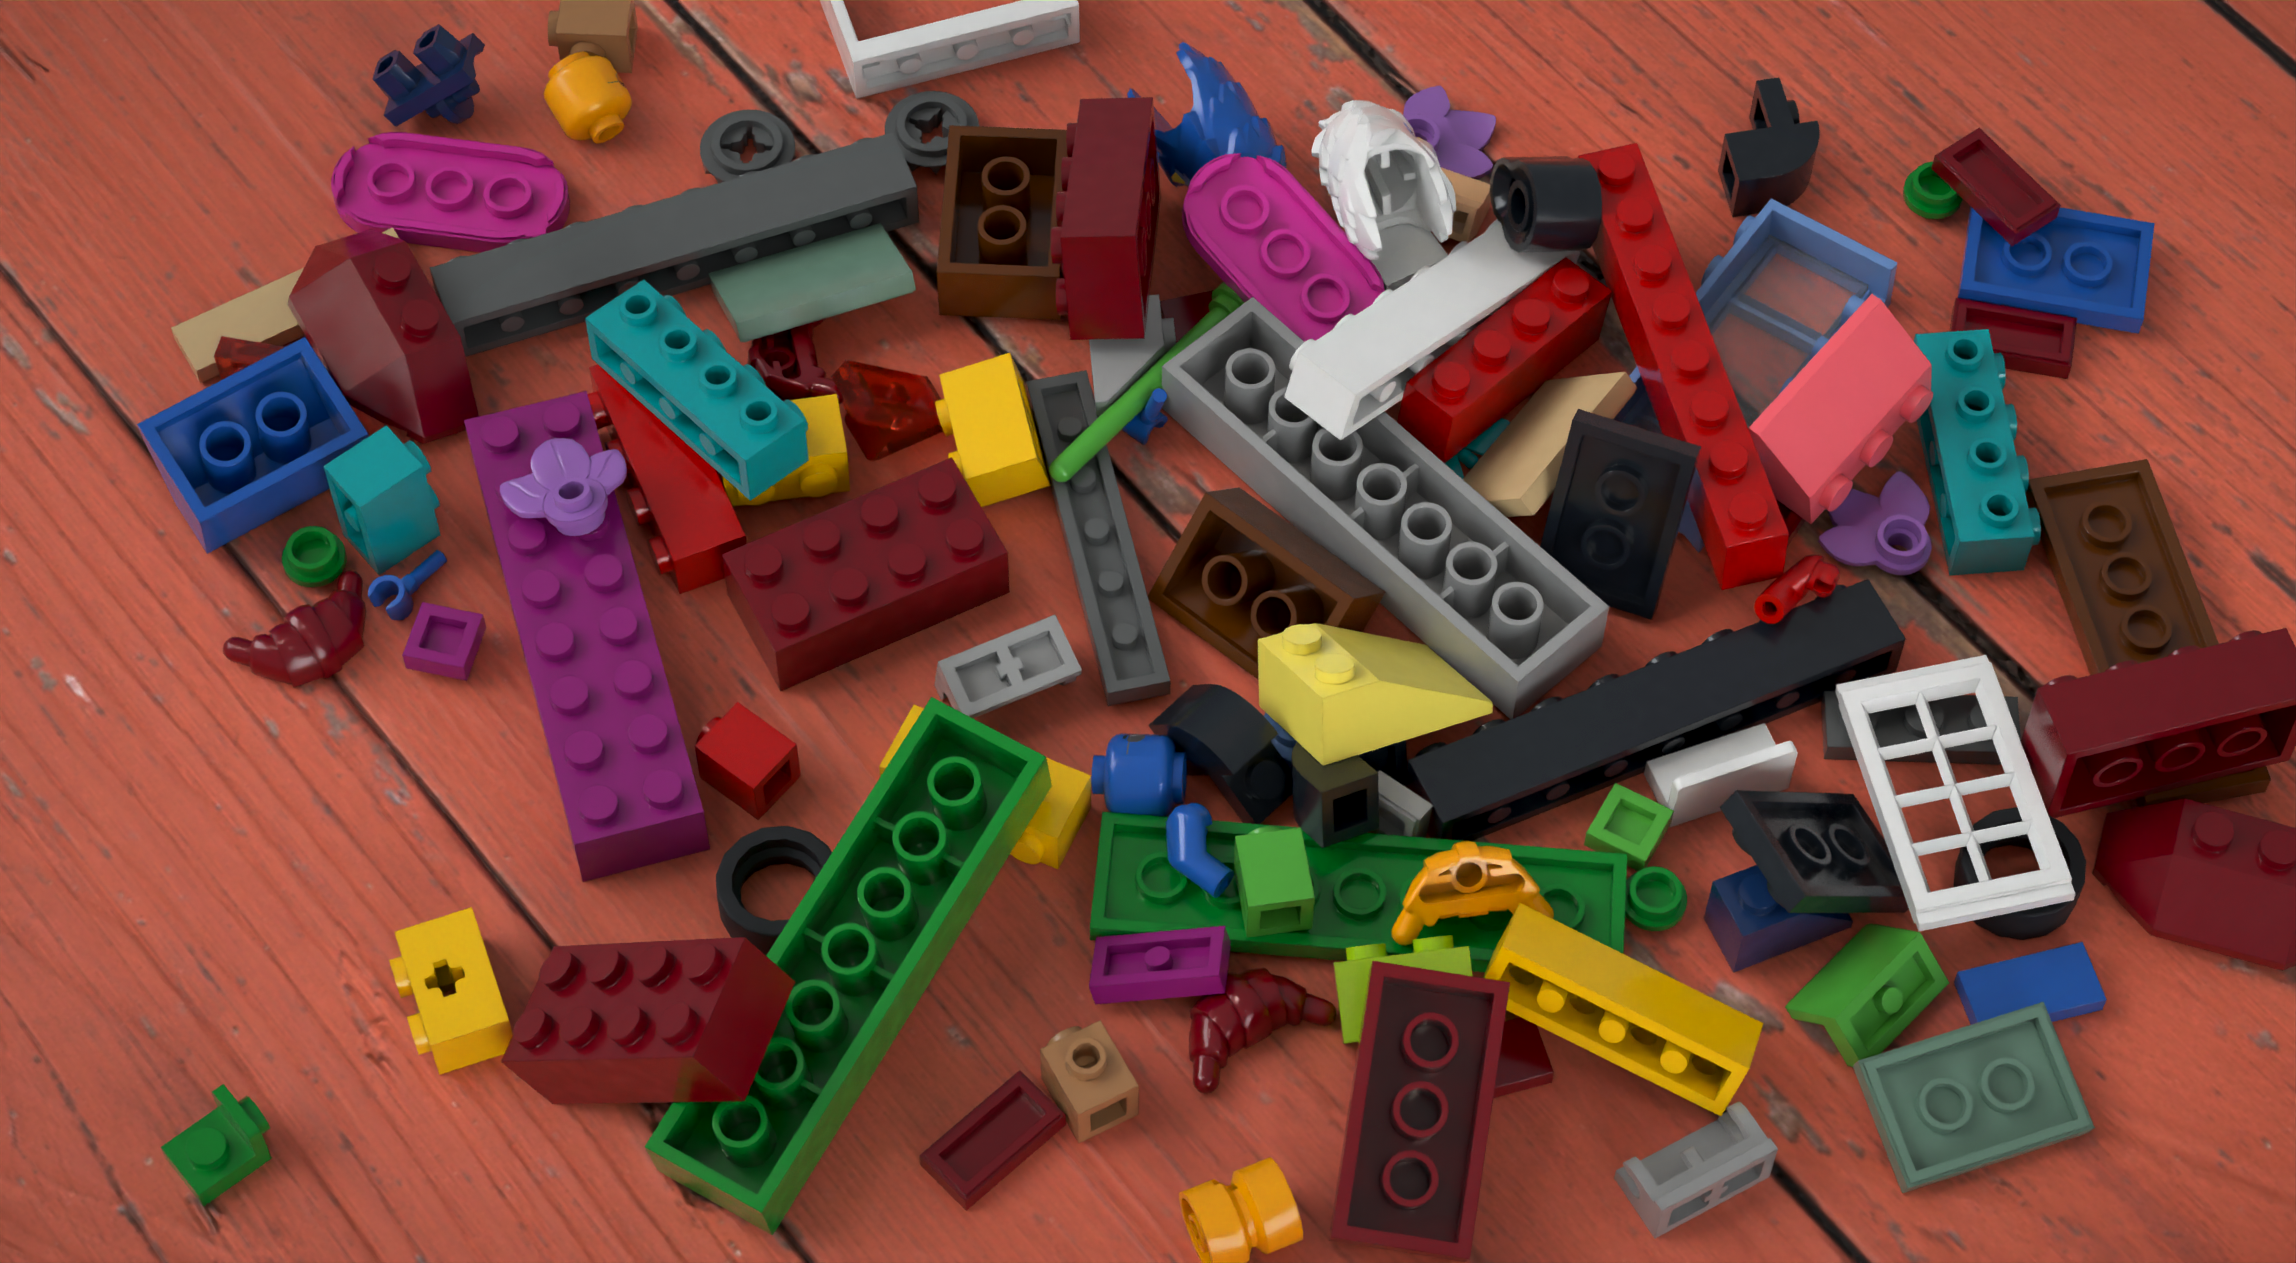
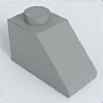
M1159 294L1149 295L1145 339L1089 340L1096 416H1100L1176 344L1174 318H1161Z

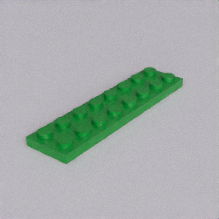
M1102 812L1090 920V940L1096 941V937L1225 926L1231 942L1230 952L1347 961L1345 948L1386 943L1387 956L1414 953L1413 943L1406 946L1399 945L1393 940L1391 934L1392 927L1404 908L1403 900L1412 880L1424 867L1423 860L1438 852L1451 850L1453 844L1461 842V840L1365 833L1322 848L1302 830L1315 896L1312 929L1247 938L1235 873L1226 890L1220 896L1214 898L1169 863L1165 827L1168 817ZM1212 820V824L1206 826L1208 829L1206 835L1207 852L1234 871L1235 836L1247 835L1257 828L1275 826L1283 830L1300 827ZM1476 842L1477 846L1491 845L1509 849L1512 858L1521 864L1540 888L1539 893L1554 910V920L1624 954L1627 854ZM1507 909V911H1492L1487 915L1458 918V916L1446 919L1439 918L1432 927L1424 925L1416 939L1452 935L1454 948L1469 946L1472 971L1485 972L1492 954L1513 914Z

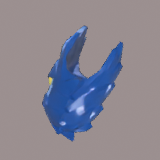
M1180 43L1179 51L1176 54L1191 80L1194 105L1191 112L1183 114L1182 122L1174 129L1154 107L1158 163L1168 180L1175 187L1183 185L1189 187L1191 179L1201 167L1225 154L1241 153L1240 157H1252L1255 159L1259 155L1272 159L1286 168L1287 162H1285L1284 147L1277 145L1270 123L1267 118L1259 117L1241 83L1235 81L1221 61L1217 62L1213 57H1206L1187 43ZM1130 88L1127 93L1128 98H1141L1134 89Z

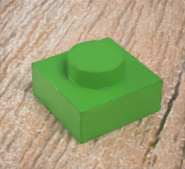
M1615 783L1587 830L1584 845L1598 852L1627 854V866L1640 871L1647 867L1671 825L1674 810Z

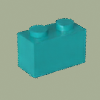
M387 425L323 466L344 537L378 575H381L441 535L435 514V509L440 506V503L426 478V475L431 472L430 464L423 452L413 441L409 440L403 444Z

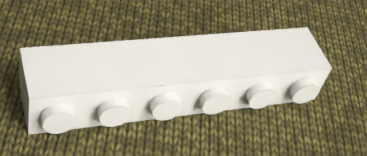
M1496 219L1487 228L1485 233L1469 243L1466 241L1460 242L1446 258L1432 267L1424 265L1407 283L1394 291L1387 289L1382 292L1371 306L1355 316L1353 314L1344 316L1333 330L1316 341L1314 339L1305 341L1291 358L1289 368L1292 370V374L1284 398L1339 440H1342L1401 401L1406 382L1563 258L1567 257L1576 264L1581 251L1518 253L1509 246L1505 239L1502 225Z

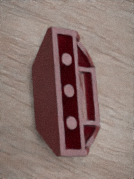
M370 229L315 246L289 295L288 306L313 350L349 405L382 423L407 431L406 436L421 444L466 430L464 420L479 417L461 336L406 241Z
M2189 799L2174 800L2106 814L2092 874L2103 886L2107 885L2120 904L2149 935L2281 971L2296 966V828Z

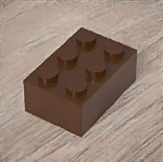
M949 125L937 261L939 315L1061 320V315L1057 314L1056 282L1057 278L1063 277L1061 264L1052 263L1051 229L1052 227H1057L1056 195L1057 191H1062V157H1068L1066 130Z

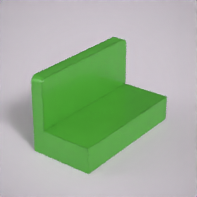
M1867 924L1785 1007L1792 1019L1823 1025L1847 1066L1853 1067L1859 1060L1881 1054L1949 984V981L1920 932Z

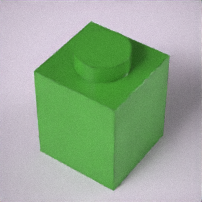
M1275 826L1257 828L1247 835L1235 836L1234 873L1246 937L1312 929L1315 896L1301 827L1283 830Z

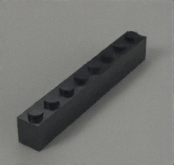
M1869 579L1849 587L1836 585L1830 596L1825 598L1817 596L1815 600L1793 608L1781 621L1775 624L1759 620V622L1737 631L1732 629L1718 631L1708 637L1701 645L1679 654L1674 651L1662 653L1649 661L1645 667L1623 676L1618 674L1606 675L1595 681L1585 691L1564 699L1558 696L1545 699L1538 703L1529 713L1506 722L1502 719L1489 721L1476 729L1472 735L1450 744L1444 742L1431 744L1420 750L1414 758L1408 760L1405 787L1433 805L1427 831L1430 838L1473 841L1644 773L1647 761L1762 723H1769L1822 701L1824 691H1835L1836 684L1894 673L1897 670L1906 638Z

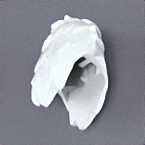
M1352 100L1345 102L1342 105L1341 111L1331 115L1328 119L1319 121V127L1322 131L1315 137L1312 146V156L1319 158L1321 185L1326 186L1328 194L1331 195L1333 210L1337 215L1340 227H1344L1349 242L1354 244L1365 258L1370 260L1379 258L1377 251L1382 249L1379 231L1398 224H1412L1429 232L1432 231L1441 243L1448 239V235L1452 234L1453 213L1456 211V197L1452 183L1442 171L1433 146L1426 140L1415 137L1412 126L1402 113L1370 101Z

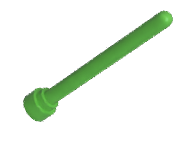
M1224 281L1212 292V301L1208 306L1209 312L1051 462L1049 473L1055 481L1066 482L1071 479L1145 408L1152 392L1157 388L1162 389V366L1244 304L1236 292L1228 287Z

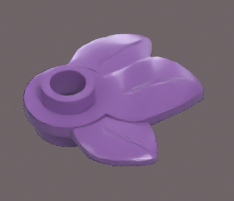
M1434 86L1419 91L1406 101L1403 116L1412 126L1415 137L1426 140L1433 146L1440 167L1476 180L1492 172L1493 163L1482 150L1488 145L1496 126V117L1494 115L1474 111L1450 110L1449 99L1442 86Z
M553 438L545 441L535 449L530 462L533 473L502 483L500 485V494L504 504L519 517H546L562 534L580 536L594 531L602 524L608 505L607 495L624 482L627 467L625 459L618 449L606 450L589 457L583 446L575 440Z
M1898 471L1884 485L1879 497L1851 489L1846 499L1837 509L1832 512L1828 511L1832 524L1835 527L1820 535L1818 542L1831 557L1847 565H1876L1883 571L1895 575L1915 573L1926 565L1932 549L1930 536L1924 526L1930 513L1929 502L1920 487L1905 473ZM1900 545L1906 548L1907 551L1896 550L1891 546Z

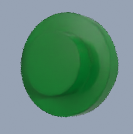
M1927 162L1920 165L1907 177L1903 188L1904 201L1914 213L1924 218L1943 219L1957 212L1963 199L1931 169L1933 162Z
M308 526L294 532L288 539L282 553V564L289 579L300 586L311 588L321 587L333 582L343 572L347 561L342 541L335 534L319 526Z
M1655 866L1647 867L1634 873L1626 880L1625 916L1635 926L1647 931H1664L1675 926L1684 916L1687 906V893L1684 885L1670 870Z

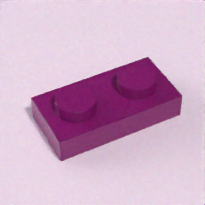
M1214 926L1096 937L1089 981V989L1095 1005L1225 993L1231 942L1226 927Z

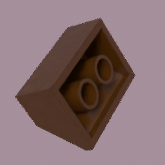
M1238 487L1206 492L1149 592L1148 599L1258 679V639L1282 633L1286 628L1293 625H1309L1312 623L1363 632L1383 598L1385 591Z

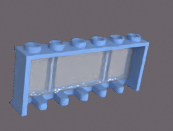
M1772 198L1756 218L1749 215L1744 219L1736 232L1732 248L1724 257L1717 255L1712 259L1703 275L1701 287L1696 292L1748 429L1871 294L1881 299L1887 308L1889 307L1897 269L1896 261ZM1636 364V368L1629 375L1637 387L1635 394L1613 420L1662 434ZM1687 500L1678 532L1685 535L1699 553L1705 545Z

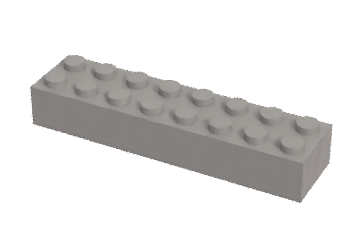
M1250 298L1162 366V389L1167 393V399L1162 409L1295 528L1385 591L1380 603L1445 662L1489 698L1510 720L1521 715L1602 647L1609 606L1385 411L1344 439L1339 440L1284 398L1292 374V370L1289 368L1291 358L1304 341L1255 298Z

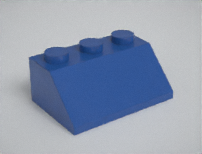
M306 337L137 424L138 430L176 506L207 554L330 489L323 466L369 437L368 432Z

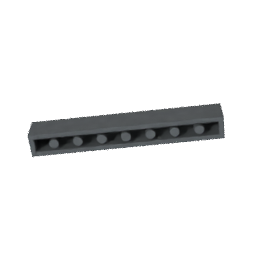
M892 132L875 138H863L851 145L817 155H805L793 162L762 171H750L740 175L738 178L704 188H692L680 195L646 205L630 206L622 212L588 222H575L564 229L533 238L517 239L505 246L475 255L459 256L447 263L430 267L435 293L461 336L465 357L585 322L587 316L643 279L662 296H673L710 285L708 273L878 223L882 224L886 232L919 223L917 185L895 134Z

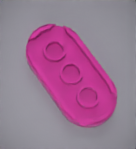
M407 132L381 133L368 138L369 144L361 146L358 150H355V146L345 152L338 160L331 178V189L336 209L342 220L351 229L358 233L370 229L382 233L393 228L399 239L405 240L406 243L485 252L505 246L517 239H529L560 230L567 221L570 211L568 185L562 172L560 173L554 167L553 161L543 153L517 146Z
M1241 153L1225 154L1209 161L1197 171L1190 181L1182 208L1183 227L1189 242L1196 252L1244 303L1252 297L1255 298L1305 342L1309 339L1316 341L1333 330L1344 316L1348 314L1355 316L1371 306L1375 299L1385 291L1381 274L1372 261L1365 258L1359 249L1349 242L1346 233L1281 164L1257 155L1256 159L1240 157Z

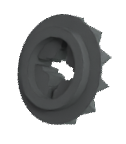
M925 91L904 98L892 108L885 122V134L894 132L912 172L922 166L930 167L935 175H937L940 168L946 165L949 125L979 126V120L973 108L960 97L947 92ZM942 121L943 138L935 136L931 142L924 144L922 132H932L935 127L938 128Z
M739 110L718 118L707 128L701 139L700 156L705 174H712L717 182L721 183L738 178L740 175L750 171H762L791 162L796 158L795 140L790 128L777 116L760 110ZM753 139V146L756 147L757 153H754L752 161L743 163L740 154H743L745 146H748V140Z

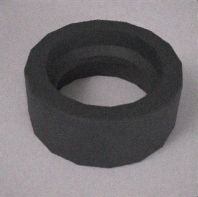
M2017 807L1993 811L1976 822L1973 828L1976 831L2021 822L2022 819ZM2049 816L2072 877L2071 883L2075 891L2074 900L1974 920L1977 925L1997 936L2026 940L2046 936L2066 922L2078 901L2085 883L2086 859L2079 840L2063 822ZM2027 834L1979 844L1983 856L1993 848L2009 845L2028 848L2033 851ZM1966 846L1961 847L1955 864L1954 887L1979 882Z
M790 826L765 827L741 837L724 854L716 874L720 918L730 937H745L763 954L767 955L789 919L770 921L749 913L741 901V888L753 873L770 865L791 864L805 868L816 878L832 853L829 846L811 832Z

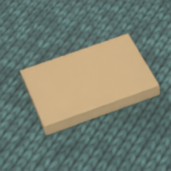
M1626 372L1546 380L1463 480L1506 517L1534 515L1555 490L1570 427L1577 410L1581 409L1614 419L1635 394L1636 385Z

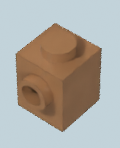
M560 0L559 11L549 12L548 43L549 46H558L560 60L574 53L584 51L590 56L597 55L607 58L612 63L616 72L632 73L638 31L634 0Z
M1101 1020L1083 1029L1079 1026L1067 1028L1052 1037L1047 1046L1040 1049L1041 1079L1057 1107L1066 1114V1122L1078 1143L1139 1115V1085Z

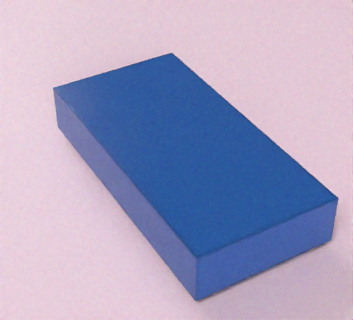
M2083 942L1959 971L1954 980L1970 1025L2044 1002L2051 1021L2055 1022L2103 1010L2107 1000Z

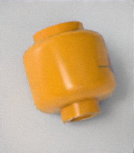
M584 51L577 52L560 60L551 68L548 73L549 81L546 84L543 95L547 105L568 138L578 141L592 139L594 143L599 144L614 138L623 130L625 125L622 120L631 109L632 99L612 63L607 58L597 55L590 56Z

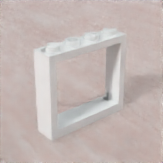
M820 0L856 99L1080 42L1079 3L1077 0H1021L858 41L843 0Z

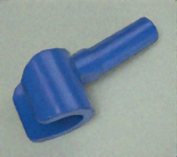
M1155 389L1145 408L1122 429V431L1142 445L1148 442L1149 435L1154 427L1161 428L1168 420L1167 416L1160 412L1167 399L1165 390Z
M436 550L402 579L394 575H383L376 578L368 589V597L373 606L379 607L388 597L397 595L396 599L386 607V612L392 620H404L413 610L414 603L411 595L420 588L424 581L447 562L445 555L441 551Z

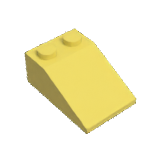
M1318 623L1293 625L1286 628L1282 633L1258 639L1259 707L1323 766L1493 713V702L1425 644Z

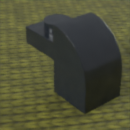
M1779 77L1756 81L1749 115L1753 130L1724 135L1718 173L1732 217L1759 214L1771 198L1788 206L1804 193L1810 182L1819 142L1818 121L1800 123L1797 105L1794 100L1786 99Z
M1217 684L1192 685L1149 724L1155 735L1169 736L1173 740L1177 752H1186L1187 776H1210L1243 823L1260 824L1293 794L1292 770L1271 742L1278 735L1277 731L1252 704L1226 687Z
M1406 740L1324 766L1298 742L1292 750L1294 818L1298 826L1322 848L1379 829V770L1403 786L1406 785Z

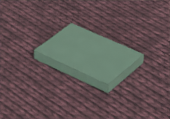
M881 223L708 273L712 291L737 337L743 343L913 293L916 290L912 270Z
M2044 1002L1859 1060L1853 1065L1902 1193L2087 1134L2095 1128Z

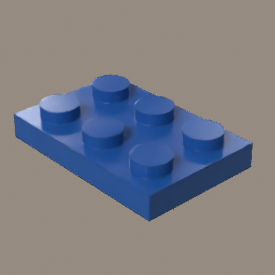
M1970 206L1957 298L2075 317L2079 324L2139 334L2144 320L2155 223L2060 207L2056 219L2014 246H2011Z

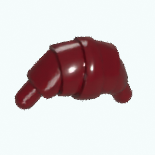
M825 319L752 340L751 348L748 350L747 364L757 370L767 388L782 401L837 394L839 404L846 400L847 389L845 385L837 380L826 378V372L818 367L817 354L812 341L813 329Z
M356 571L343 572L339 576L337 590H334L328 598L316 602L312 607L310 604H306L291 610L283 618L284 623L269 630L270 635H256L253 641L241 637L227 639L223 646V654L230 661L249 666L251 672L256 676L291 684L293 688L322 677L324 679L331 677L343 669L342 665L364 647L362 638L365 627L366 606L362 600V577Z
M1264 967L1246 970L1240 974L1228 973L1225 993L1202 995L1189 1010L1190 1018L1192 1019L1189 1032L1190 1061L1193 1062L1194 1087L1200 1093H1212L1219 1085L1220 1068H1224L1227 1065L1228 1057H1231L1242 1048L1247 1049L1270 1036L1272 1031L1285 1026L1286 1023L1296 1026L1300 1024L1301 1020H1305L1318 1026L1330 1025L1336 1018V1008L1328 1000L1307 993L1305 987L1286 977L1273 975Z

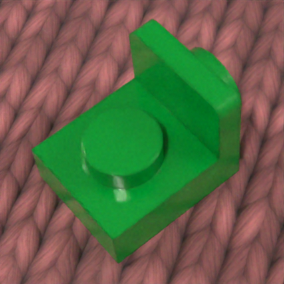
M224 1084L212 1091L217 1108L161 1147L166 1160L203 1207L272 1159L262 1135L270 1129L266 1118L250 1097L245 1096L240 1101H237Z

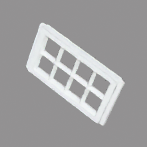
M1987 655L1836 684L1835 692L1839 701L1838 706L1914 924L1916 923L1918 932L2074 900L2075 891L2071 883L2072 877L1992 663L1989 662ZM1975 693L1987 727L1940 736L1928 702ZM1916 705L1927 739L1880 748L1868 714ZM1992 739L2005 774L1957 783L1945 748ZM1932 751L1944 786L1897 795L1885 760ZM2010 786L2022 821L1974 831L1962 796ZM1949 798L1961 834L1913 843L1901 808ZM2027 834L2040 870L1992 879L1979 844ZM1966 846L1979 882L1931 892L1918 856Z

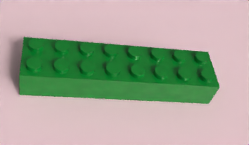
M933 697L930 698L766 955L792 978L795 984L745 1101L673 1102L645 1145V1149L657 1171L767 1233L774 1234L1051 789L1052 783L1046 756Z

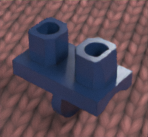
M438 24L424 32L417 40L413 54L422 63L416 67L400 51L394 50L380 58L372 79L389 98L384 116L395 127L426 110L431 118L442 115L448 121L455 124L462 123L471 118L474 113L472 96L480 92L479 84L475 80L474 57L483 52L485 44L474 33L458 41Z

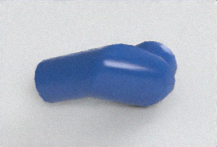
M1199 803L1177 806L1169 815L1165 825L1168 861L1173 868L1216 898L1229 886L1233 879L1234 871L1207 852L1206 835L1208 829L1206 826L1212 824L1211 814L1205 806Z

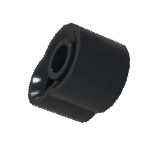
M1568 156L1503 157L1497 160L1494 165L1490 180L1491 205L1494 215L1502 225L1505 239L1511 249L1520 253L1583 251L1591 248L1597 238L1601 225L1602 195L1597 172L1589 161L1583 158L1572 159Z

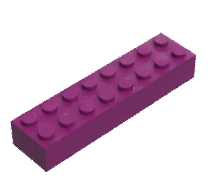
M587 391L464 420L475 470L582 881L585 882L710 850L704 810L615 491L613 490L607 495L608 505L602 524L594 531L580 536L562 534L546 517H519L504 504L500 494V485L502 483L533 473L530 463L532 455L539 445L549 439H573L583 446L589 457L603 452Z

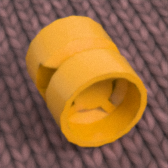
M1271 1157L1233 1171L1231 1184L1228 1186L1212 1179L1179 1192L1183 1219L1201 1263H1246L1249 1261L1251 1248L1256 1247L1264 1254H1269L1303 1240L1302 1222L1293 1194L1283 1172Z

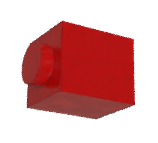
M739 702L722 718L715 717L710 720L700 732L694 746L700 778L757 820L801 777L797 744Z

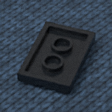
M1578 409L1570 427L1540 547L1609 607L1652 620L1658 607L1701 446Z
M1736 790L1720 806V809L1733 827L1732 834L1736 843L1742 850L1752 856L1767 880L1766 885L1770 895L1788 913H1905L1909 909L1887 844L1854 794Z

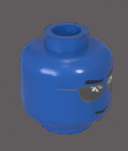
M1116 734L1107 745L1106 756L1094 755L1092 794L1104 795L1108 812L1168 817L1174 809V804L1185 803L1187 787L1186 752H1177L1173 740L1166 735Z

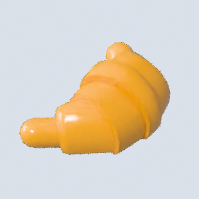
M1461 841L1453 844L1451 850L1438 852L1423 860L1424 867L1411 882L1402 903L1404 908L1395 921L1391 934L1396 943L1406 946L1413 943L1412 940L1418 937L1424 925L1432 927L1439 918L1446 919L1458 916V918L1487 915L1492 911H1507V909L1514 914L1519 903L1552 919L1554 918V910L1539 893L1540 888L1532 876L1521 864L1512 858L1509 849L1491 845L1477 846L1476 842Z

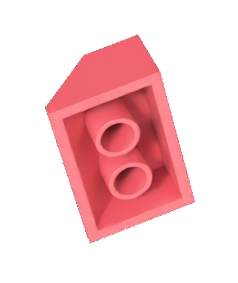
M1873 294L1862 303L1749 427V432L1775 499L1809 524H1812L1825 509L1832 512L1843 503L1851 491L1853 485L1851 480L1865 465L1874 467L1878 464L1892 445V435L1906 420L1913 423L1919 419L1933 398V392L1931 391L1932 364L1883 301Z

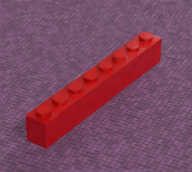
M1637 143L1578 155V158L1589 161L1597 172L1601 186L1602 216L1599 232L1592 247L1607 287L1612 291L1611 298L1662 434L1701 446L1687 500L1720 588L1725 590L1778 578L1784 573L1789 532Z

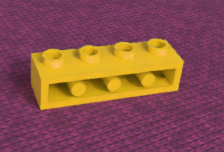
M1519 903L1483 976L1486 979L1510 982L1507 1011L1719 1116L1723 1115L1750 1069L1764 1024L1522 903Z

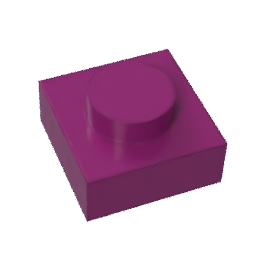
M422 602L402 654L405 667L407 669L467 681L486 630L483 614Z

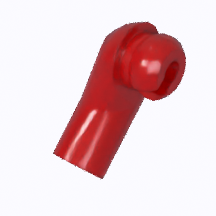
M1805 556L1774 580L1757 597L1754 605L1756 615L1765 623L1775 624L1781 621L1809 591L1814 592L1821 598L1830 596L1839 581V569L1833 564L1825 563L1823 556Z

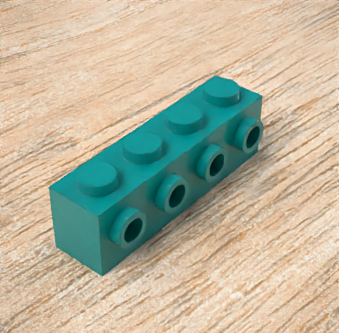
M643 279L585 318L592 359L750 501L809 461L806 438L808 423L799 407L790 400L782 401L767 388L763 378L755 368L748 364L742 366L726 352L723 343L715 333L709 329L702 331L687 318L681 305L672 296H662Z
M1989 329L1915 334V344L1932 364L1931 391L1933 392V398L1926 411L1917 419L1949 576L2022 571L2025 568L2032 545H2038L2040 542L2041 525L2037 509L2035 507L2028 508L2025 492H2027L2029 485L2027 460L2024 455L2017 456L2014 440L2017 435L2016 411L2013 404H2005L2002 390L2005 386L2006 370L2003 355L1993 352Z

